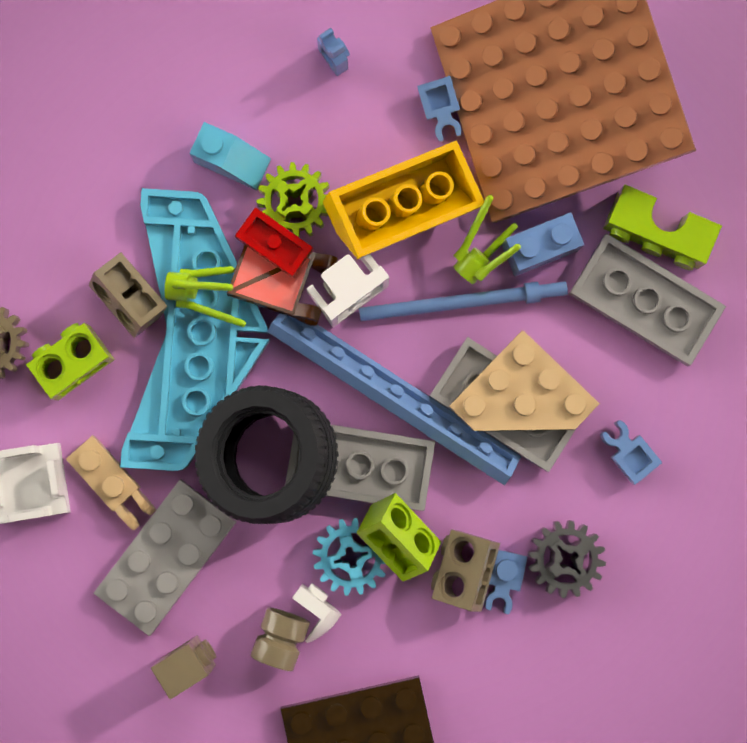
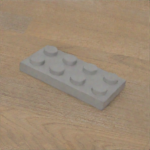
M607 233L603 236L569 292V295L687 367L693 363L726 308L724 304Z
M467 337L429 397L451 410L448 406L497 355ZM576 429L484 432L544 471L549 472Z
M330 424V426H333V433L337 438V451L339 452L337 460L339 462L338 466H336L335 480L331 483L330 491L326 492V496L375 503L396 493L410 509L425 511L435 441ZM293 434L286 484L290 482L298 467L299 447L295 434Z
M182 479L179 480L93 594L148 636H151L237 521L226 515L225 512H221L217 506L213 505L211 501Z

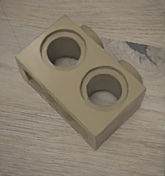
M122 252L96 270L88 285L134 338L161 318L167 308L166 303Z
M451 529L450 535L444 538L441 546L443 559L440 570H436L432 578L431 589L434 591L431 599L468 611L481 612L500 543ZM470 543L473 546L474 555L470 561L466 562L462 557V550L466 544ZM460 577L464 583V590L457 597L453 592L452 585L455 579Z
M197 635L163 656L151 667V670L171 700L207 677L216 666L213 659L217 658L210 643L206 639L201 641Z

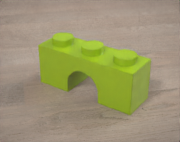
M626 184L618 191L603 226V229L610 232V236L623 243L633 241L642 245L641 250L650 255L661 257L663 254L673 258V263L676 266L686 270L699 269L707 263L722 225L689 212L681 218L676 231H663L655 225L652 218V210L657 200L656 197Z

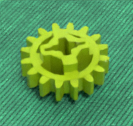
M294 162L290 163L289 171H284L279 165L277 166L278 175L276 177L268 173L265 175L269 185H259L258 190L261 194L265 195V198L257 199L258 207L266 208L262 211L263 213L293 232L296 236L300 237V231L304 230L309 237L313 236L312 226L316 225L322 229L324 223L320 217H329L323 204V200L327 196L324 193L330 188L329 183L323 182L319 184L321 172L317 171L310 175L308 164H305L301 171L296 169ZM294 179L301 180V181H300L299 183H297V184H287V183H286V181H288V180H294ZM314 190L318 195L316 210L309 203V198L313 195ZM274 192L280 198V204L275 212L272 209ZM300 195L302 205L293 204L289 207L288 197L297 198ZM291 218H302L305 220L299 223L288 222Z

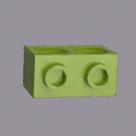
M75 323L66 328L60 334L62 339L52 346L45 344L38 348L31 355L33 360L26 364L50 399L59 401L115 360L93 328L86 323L81 325ZM82 340H88L91 344V351L86 357L79 358L76 354V347ZM59 360L62 365V372L57 378L51 379L47 372L48 366L51 362Z
M396 493L371 504L356 532L403 582L427 572L441 544L438 537Z

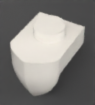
M312 583L309 587L302 584L293 596L295 601L320 618L306 638L305 642L307 643L325 634L342 615L334 606L326 601L328 595Z

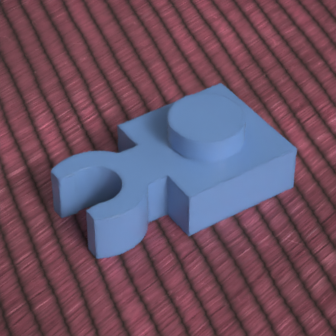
M329 28L319 35L317 46L336 76H339L348 70L347 57L350 53L344 42L339 37L336 39L332 28Z
M451 76L417 86L427 120L433 118L438 120L435 128L437 139L440 142L444 141L442 129L446 125L453 126L456 135L461 136V126L451 116V113L460 110Z
M617 420L614 424L620 431L619 437L612 439L606 431L602 432L600 437L606 445L615 446L618 452L611 456V459L633 485H636L662 464V461L640 435L631 440L627 425L623 421Z
M503 550L498 551L489 583L494 585L493 591L487 594L484 602L487 610H491L494 599L502 598L505 602L503 613L509 614L511 612L513 603L509 592L510 589L521 590L527 556Z

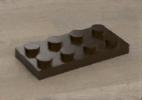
M419 675L281 706L288 743H434Z

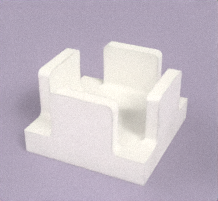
M370 254L360 258L371 272L369 275L363 273L350 255L344 256L321 274L324 280L323 286L334 300L329 305L313 285L306 288L307 293L316 305L320 307L325 318L333 328L388 287L390 277Z
M60 443L41 446L32 445L0 451V524L71 512Z

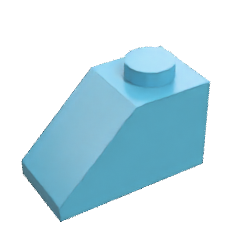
M206 122L203 123L189 153L194 163L254 190H258L271 161L270 157L239 137Z

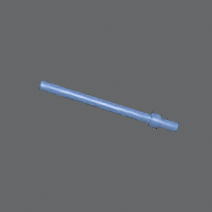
M537 281L524 283L523 287L361 307L359 308L360 320L368 321L525 301L526 304L541 302V298L568 295L566 281L541 285Z

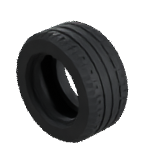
M258 385L232 392L231 395L224 397V400H220L217 406L211 409L212 412L207 414L206 420H203L202 423L203 427L199 429L194 458L196 459L197 477H200L199 483L203 486L204 493H207L208 499L212 500V504L218 506L221 512H225L226 515L241 522L278 524L301 518L302 515L308 514L310 510L316 508V505L321 503V499L325 498L326 492L330 491L331 483L335 480L334 475L337 473L336 466H338L339 462L337 460L339 452L337 451L338 443H336L337 438L333 433V426H330L331 422L326 418L325 413L320 411L321 409L311 400L286 389ZM269 416H276L285 421L296 436L299 447L298 467L290 482L278 492L263 496L250 489L241 478L236 463L237 445L244 431L254 422Z

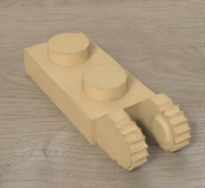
M92 435L66 458L112 511H116L117 515L130 529L135 530L140 525L135 515L123 505L131 496L143 512L151 515L156 511L153 504L140 491L141 487L124 468H120L121 464L95 436Z

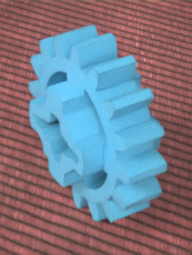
M358 518L353 519L351 526H346L345 521L339 519V529L337 530L328 525L326 527L329 534L328 538L324 536H318L317 538L318 542L323 545L322 549L313 550V555L321 557V561L314 564V569H323L325 572L321 576L320 581L325 582L331 579L333 581L331 591L334 592L340 585L344 587V594L346 596L349 595L353 587H356L360 595L363 594V585L366 583L374 589L376 587L375 580L373 579L374 576L385 577L386 575L380 568L381 564H385L383 560L368 545H361L353 540L352 533H356L359 529ZM339 536L341 543L337 553L327 556L330 544ZM347 547H352L354 552L360 551L362 553L367 551V553L357 558V563L353 566L350 565L349 561H335L341 559L346 554ZM375 557L372 569L367 575L363 576L361 568L365 561ZM341 568L349 573L351 580L337 576L332 569Z

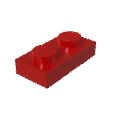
M256 207L235 234L237 240L292 278H294L313 251L311 245Z

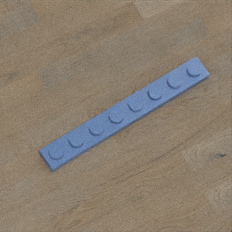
M281 313L271 323L267 331L268 333L423 432L429 438L443 445L504 486L511 478L521 458L519 454L485 432L473 431L454 412L318 324L316 326H309Z

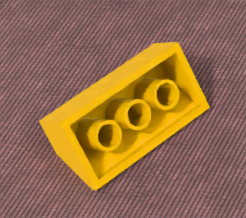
M457 140L332 190L323 200L324 207L337 235L357 259L479 209L484 203Z

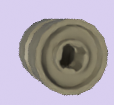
M267 607L260 626L265 633L257 636L250 656L271 667L293 671L300 653L296 644L304 642L310 621L284 610Z

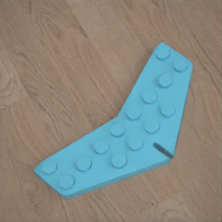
M142 188L140 204L142 216L147 229L160 297L167 305L164 311L166 335L130 433L128 432L122 447L120 468L180 471L187 468L194 459V454H196L195 445L198 443L196 439L197 436L199 437L198 432L203 427L202 423L203 420H206L207 414L211 413V409L217 406L220 400H224V397L231 395L234 391H238L270 340L238 337V332L268 333V327L257 305L228 296L227 291L198 290L196 299H190V301L244 320L246 322L244 327L227 323L188 308L176 307V301L165 299V280L168 272H180V269L196 270L233 266L236 269L238 263L204 195L192 191ZM234 273L195 278L198 279V282L230 284Z

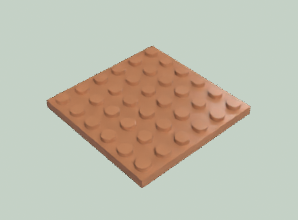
M495 0L430 27L445 76H451L460 107L457 113L484 198L486 199L488 195L493 196V201L488 209L493 223L506 220L696 151L647 0Z

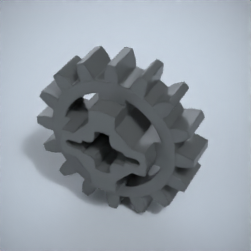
M572 520L567 521L565 528H562L559 521H554L553 531L550 532L545 527L540 529L544 536L542 540L532 538L531 541L538 547L536 551H529L527 555L534 558L536 563L531 564L528 568L533 572L539 571L540 574L534 580L537 584L548 582L546 592L551 594L558 588L561 598H566L568 590H571L575 597H579L580 587L583 586L589 591L593 589L590 583L592 577L601 580L602 576L596 572L597 567L606 566L605 561L598 559V554L603 553L605 548L594 545L599 538L597 534L593 533L586 536L588 526L582 524L575 530V524ZM573 535L579 538V540H575L572 544H565L559 539V536ZM548 546L551 550L550 561L544 566V552ZM559 549L567 553H573L570 560L575 570L565 564H559L563 560ZM589 553V564L585 571L583 568L584 556ZM561 574H569L575 581L559 582L554 580V578L559 577Z

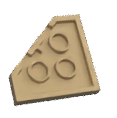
M522 330L448 407L473 431L574 430L600 403Z

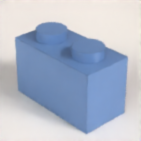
M570 212L510 236L504 240L501 246L505 252L515 244L521 245V249L507 259L515 277L578 252L585 244Z

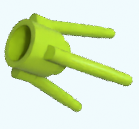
M492 195L486 197L461 247L453 255L458 260L453 265L454 269L471 284H475L477 280L482 282L492 270L521 249L520 244H515L490 262L488 259L502 245L504 240L510 237L517 229L518 225L512 223L483 253L475 247L468 251L493 201Z
M233 266L196 270L180 269V272L167 273L164 290L165 299L176 301V307L188 308L240 327L246 325L244 320L190 301V299H196L198 290L232 291V284L198 282V279L195 277L234 273L235 268Z

